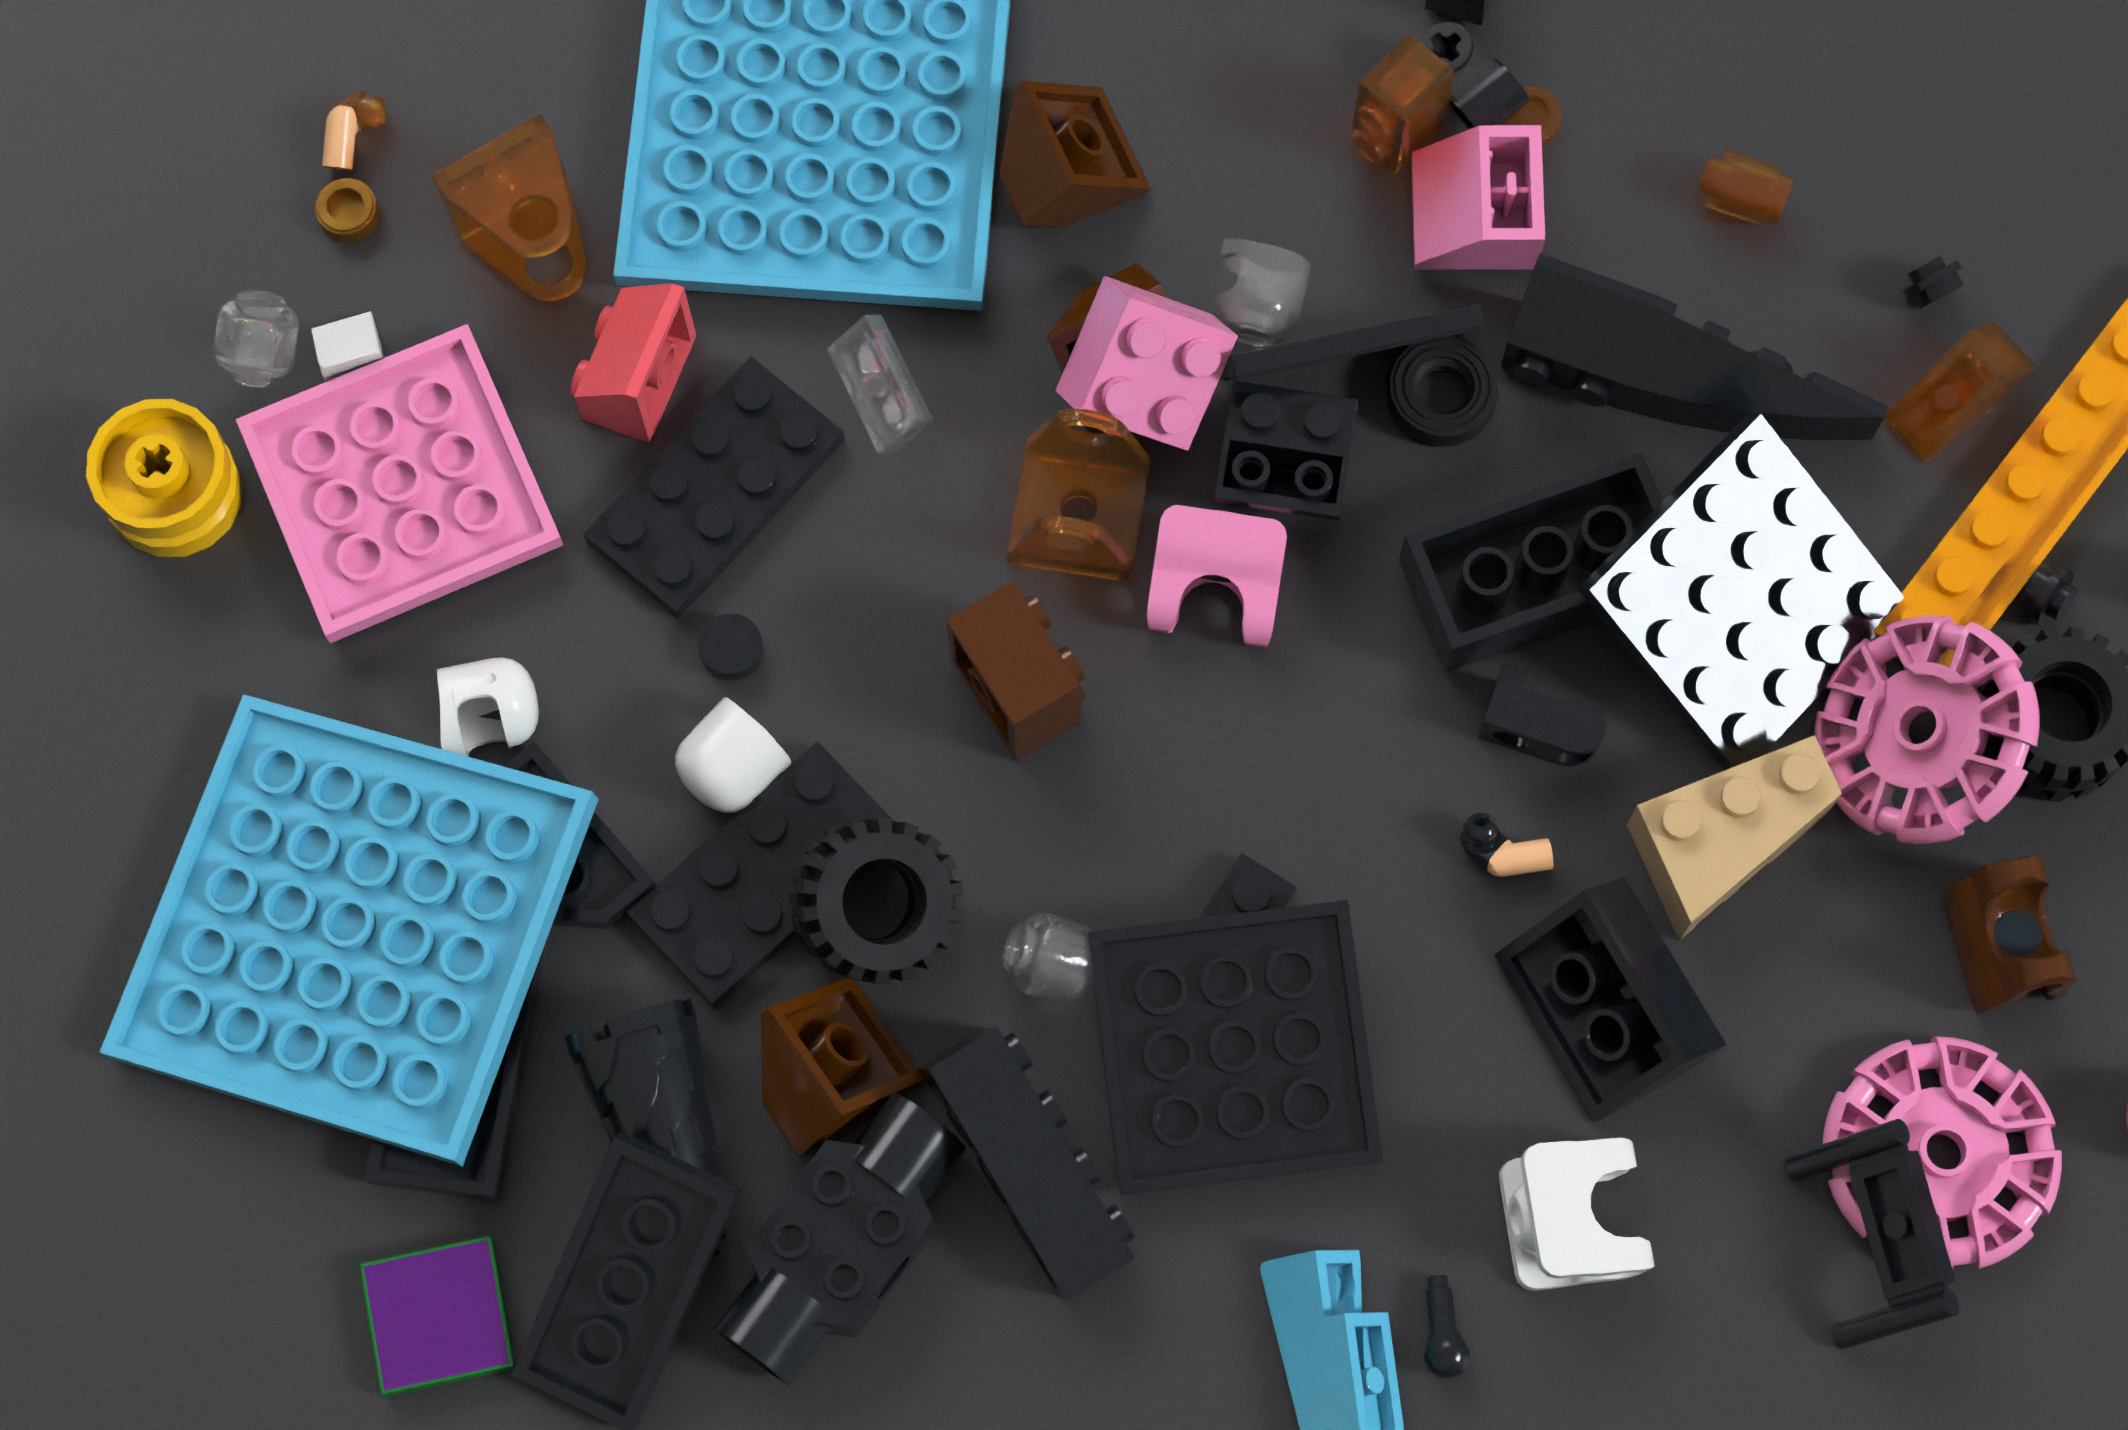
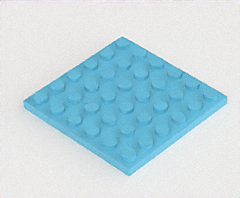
M646 0L613 273L616 285L636 287L673 283L684 287L688 291L983 311L1011 0Z
M243 694L99 1053L121 1063L463 1167L599 799L590 790Z

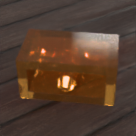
M1410 33L1359 82L1351 137L1354 138L1355 146L1365 158L1375 164L1382 162L1395 174L1411 159L1413 151L1421 149L1444 126L1455 71Z

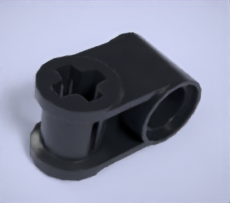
M1452 22L1439 23L1429 28L1421 37L1418 46L1419 58L1425 69L1429 72L1431 83L1436 91L1450 104L1468 129L1479 125H1502L1530 101L1526 91L1512 73L1500 61L1493 59L1461 25Z

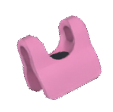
M1172 505L1166 509L1160 519L1147 606L1149 631L1173 632L1179 620L1180 608L1185 596L1193 588L1204 583H1218L1229 587L1236 593L1243 606L1241 630L1243 643L1249 646L1266 648L1270 643L1274 626L1287 541L1285 527L1280 521L1275 519L1242 515L1228 511L1182 505Z

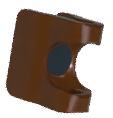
M2041 854L1987 864L1972 876L1962 879L1946 889L1945 905L1970 999L1973 1008L1978 1014L1989 1013L2005 1004L2023 999L2028 995L2029 991L2040 987L2046 1000L2062 999L2068 994L2067 989L2076 982L2068 950L2060 952L2056 948L2044 907V898L2049 887V881Z

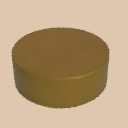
M342 178L326 185L316 199L315 213L323 231L330 238L338 242L353 243L369 236L379 222L380 209L374 193L365 183L357 179Z

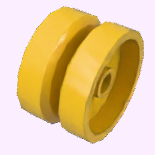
M145 399L118 410L98 429L87 451L86 479L95 502L108 516L115 529L134 548L154 556L186 557L211 547L232 527L242 506L243 478L233 454L224 443L219 431L197 408L174 399Z

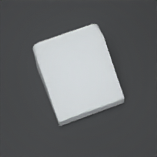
M371 311L311 328L318 364L326 382L385 358Z

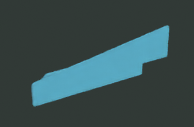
M1314 1250L1263 1262L1260 1267V1273L1300 1430H1404L1388 1312L1362 1313L1361 1259L1359 1250Z

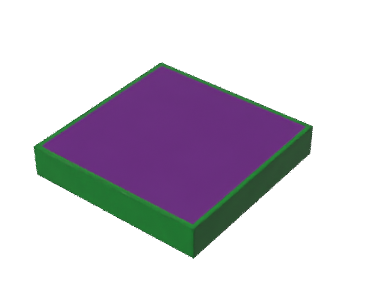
M492 1236L360 1264L382 1396L386 1398L514 1370L516 1361L496 1247Z

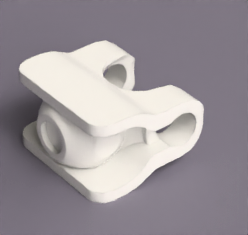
M1608 1138L1588 1141L1537 1143L1527 1148L1521 1158L1512 1159L1502 1166L1499 1171V1184L1514 1274L1517 1283L1524 1289L1537 1291L1627 1279L1655 1267L1650 1241L1642 1237H1620L1607 1232L1595 1220L1591 1209V1193L1596 1182L1610 1181L1627 1173L1629 1169L1637 1167L1634 1146L1631 1140L1626 1138Z

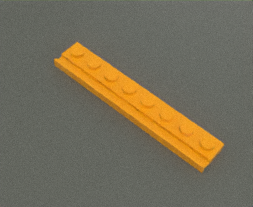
M2128 298L1903 590L1904 598L1873 630L1876 636L1871 641L1887 633V625L1916 616H1951L1954 624L1966 626L1970 622H1975L1991 630L2128 449ZM1947 649L1945 653L1940 655L1938 664L1950 668L1955 650ZM1896 656L1895 658L1901 662L1899 656Z

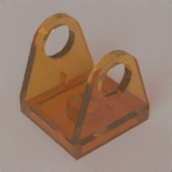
M541 114L432 175L450 223L463 245L524 293L537 300L556 301L568 297L580 287L587 270L585 252L570 186L553 132ZM560 247H563L571 254L573 258L571 272L564 280L557 284L542 285L536 283L526 273V263L529 257L544 256Z
M1064 409L1052 414L1027 439L1006 555L1007 564L1131 583L1150 470V457L1124 423L1113 416L1093 410ZM1070 426H1088L1100 429L1106 433H1087ZM1082 497L1090 500L1095 505L1097 512L1088 522L1077 518L1063 517L1061 513L1062 506L1072 498Z

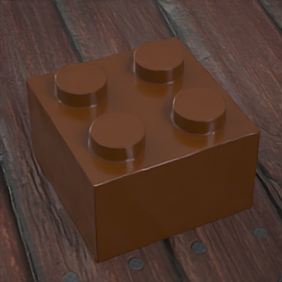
M1012 580L946 619L950 658L1015 761L1081 723V700L1085 698L1079 682L1085 679L1084 673L1067 646L1057 650L1045 631L1051 627L1050 620L1044 608L1032 593L1023 597Z

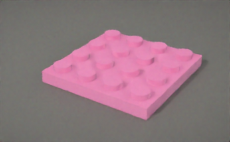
M468 324L236 419L329 643H333L564 545Z

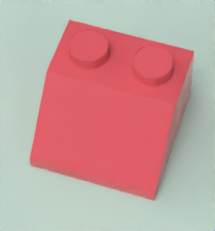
M669 283L621 288L614 306L606 305L603 308L594 333V339L598 341L590 361L583 359L579 363L571 383V394L574 395L582 420L651 443L697 336L684 287Z

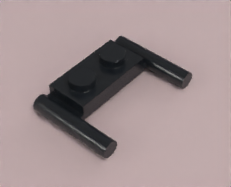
M1895 1119L1785 1158L1786 1172L1793 1181H1799L1849 1164L1850 1177L1885 1300L1888 1301L1889 1307L1835 1323L1832 1326V1337L1840 1349L1850 1348L1954 1317L1959 1313L1957 1297L1948 1287V1284L1956 1282L1920 1155L1918 1151H1909L1907 1144L1910 1140V1134L1906 1124L1901 1119Z

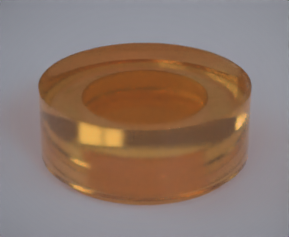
M1524 86L1523 89L1526 91L1530 101L1502 125H1541L1543 148L1549 145L1558 133L1562 119L1561 106L1557 98L1548 90L1537 86Z

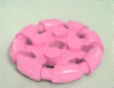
M1916 616L1887 625V633L1873 641L1867 638L1863 639L1839 663L1826 685L1830 693L1824 711H1817L1814 735L1842 791L1836 804L1852 821L1877 836L1888 832L1895 834L1897 840L1901 843L1930 844L1963 836L1965 834L1964 827L1978 819L1987 823L2012 800L2029 773L2022 768L2029 748H2036L2038 745L2040 713L2034 685L2032 682H2025L2019 671L2022 661L2013 649L1999 636L1975 622H1970L1966 626L1954 624L1951 616ZM1947 649L1955 650L1950 668L1938 664L1940 655L1945 653ZM1899 656L1906 669L1888 679L1885 673L1887 671L1885 663ZM1990 680H1994L2000 692L1987 699L1977 688ZM1860 699L1863 702L1857 721L1848 719L1854 700ZM1933 712L1936 719V728L1933 735L1923 743L1913 744L1909 736V727L1912 720L1920 713ZM1989 734L2004 738L1997 760L1982 756ZM1865 752L1871 766L1855 774L1851 765L1856 761L1857 756ZM1962 786L1966 796L1949 805L1942 790L1952 791ZM1895 787L1908 791L1902 809L1893 807L1892 796Z
M1933 1036L1931 1043L1912 1045L1911 1041L1907 1039L1875 1052L1852 1071L1851 1074L1854 1080L1845 1092L1838 1091L1830 1105L1825 1121L1823 1144L1895 1119L1904 1121L1910 1134V1140L1907 1144L1909 1151L1919 1152L1952 1269L1953 1266L1973 1264L1975 1269L1993 1265L2011 1256L2032 1239L2034 1233L2031 1228L2040 1215L2049 1216L2054 1205L2062 1171V1151L2055 1150L2051 1128L2056 1126V1122L2047 1102L2032 1080L2021 1069L2015 1073L1995 1059L1998 1055L1997 1052L1983 1045L1953 1037ZM1935 1069L1936 1074H1939L1941 1087L1921 1089L1918 1070ZM1980 1080L1999 1093L1993 1106L1983 1097L1972 1092ZM1876 1095L1885 1097L1894 1104L1884 1119L1867 1108ZM2006 1133H2024L2028 1153L2010 1155ZM1944 1135L1956 1142L1961 1154L1960 1162L1956 1168L1949 1170L1941 1169L1931 1162L1927 1155V1143L1930 1137ZM1849 1164L1832 1169L1833 1179L1827 1182L1841 1213L1851 1227L1864 1239L1867 1233L1850 1177ZM2004 1186L2013 1191L2018 1199L2010 1211H2007L1994 1201ZM1966 1217L1969 1230L1968 1237L1950 1239L1947 1222H1953L1959 1218Z

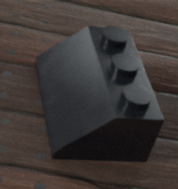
M1625 877L1583 890L1494 954L1594 1123L1680 1077L1727 1045Z

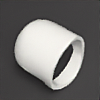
M501 657L437 669L442 750L469 757V752L478 746L505 742L510 748L522 744L535 732L539 716L537 694L528 671L520 663L513 659ZM499 710L501 720L479 716Z
M724 697L680 743L675 754V767L684 786L704 805L724 813L736 812L748 806L781 772H784L792 764L790 757L769 732L727 697Z

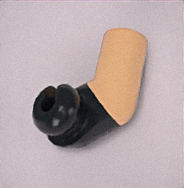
M1485 813L1473 814L1464 822V830L1460 835V841L1465 853L1492 875L1507 877L1553 869V853L1548 838L1513 843L1499 831V828L1495 825L1496 819Z

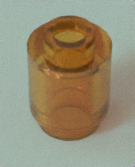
M1726 148L1722 160L1712 156L1709 157L1697 191L1708 194L1704 207L1759 226L1762 220L1777 225L1794 178L1781 174L1780 166Z

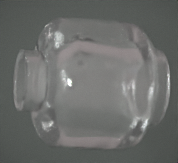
M262 290L242 291L236 295V299L222 305L218 313L214 358L221 368L234 374V381L241 385L249 387L268 386L271 383V379L280 378L291 372L295 364L300 321L296 313L286 306V300L280 295Z
M1041 911L1028 917L1025 922L1020 921L1016 923L1006 939L1002 956L1003 967L1009 972L1015 989L1025 994L1062 1005H1068L1078 1000L1087 989H1093L1092 964L1087 932L1093 931V929L1083 923Z

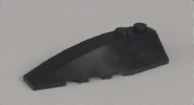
M1539 253L1501 363L1502 367L1510 369L1515 377L1533 385L1548 383L1570 391L1572 397L1590 406L1600 407L1606 404L1617 409L1678 425L1730 433L1747 414H1762L1780 438L1872 440L1885 418L1889 406L1818 372L1808 373L1804 378L1793 374V367L1786 361L1785 356L1766 347L1750 352L1741 349L1728 341L1731 330L1710 320L1704 323L1702 329L1674 316L1678 305L1667 299Z

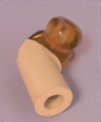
M365 91L351 92L329 112L326 118L322 167L352 170L356 134L364 126L369 125L378 128L385 121L386 102L380 95L369 96L366 95Z

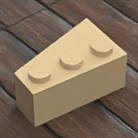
M1815 735L1636 806L1627 823V828L1679 941L1722 902H1725L1736 893L1743 884L1764 866L1771 863L1827 815L1841 796L1842 791Z

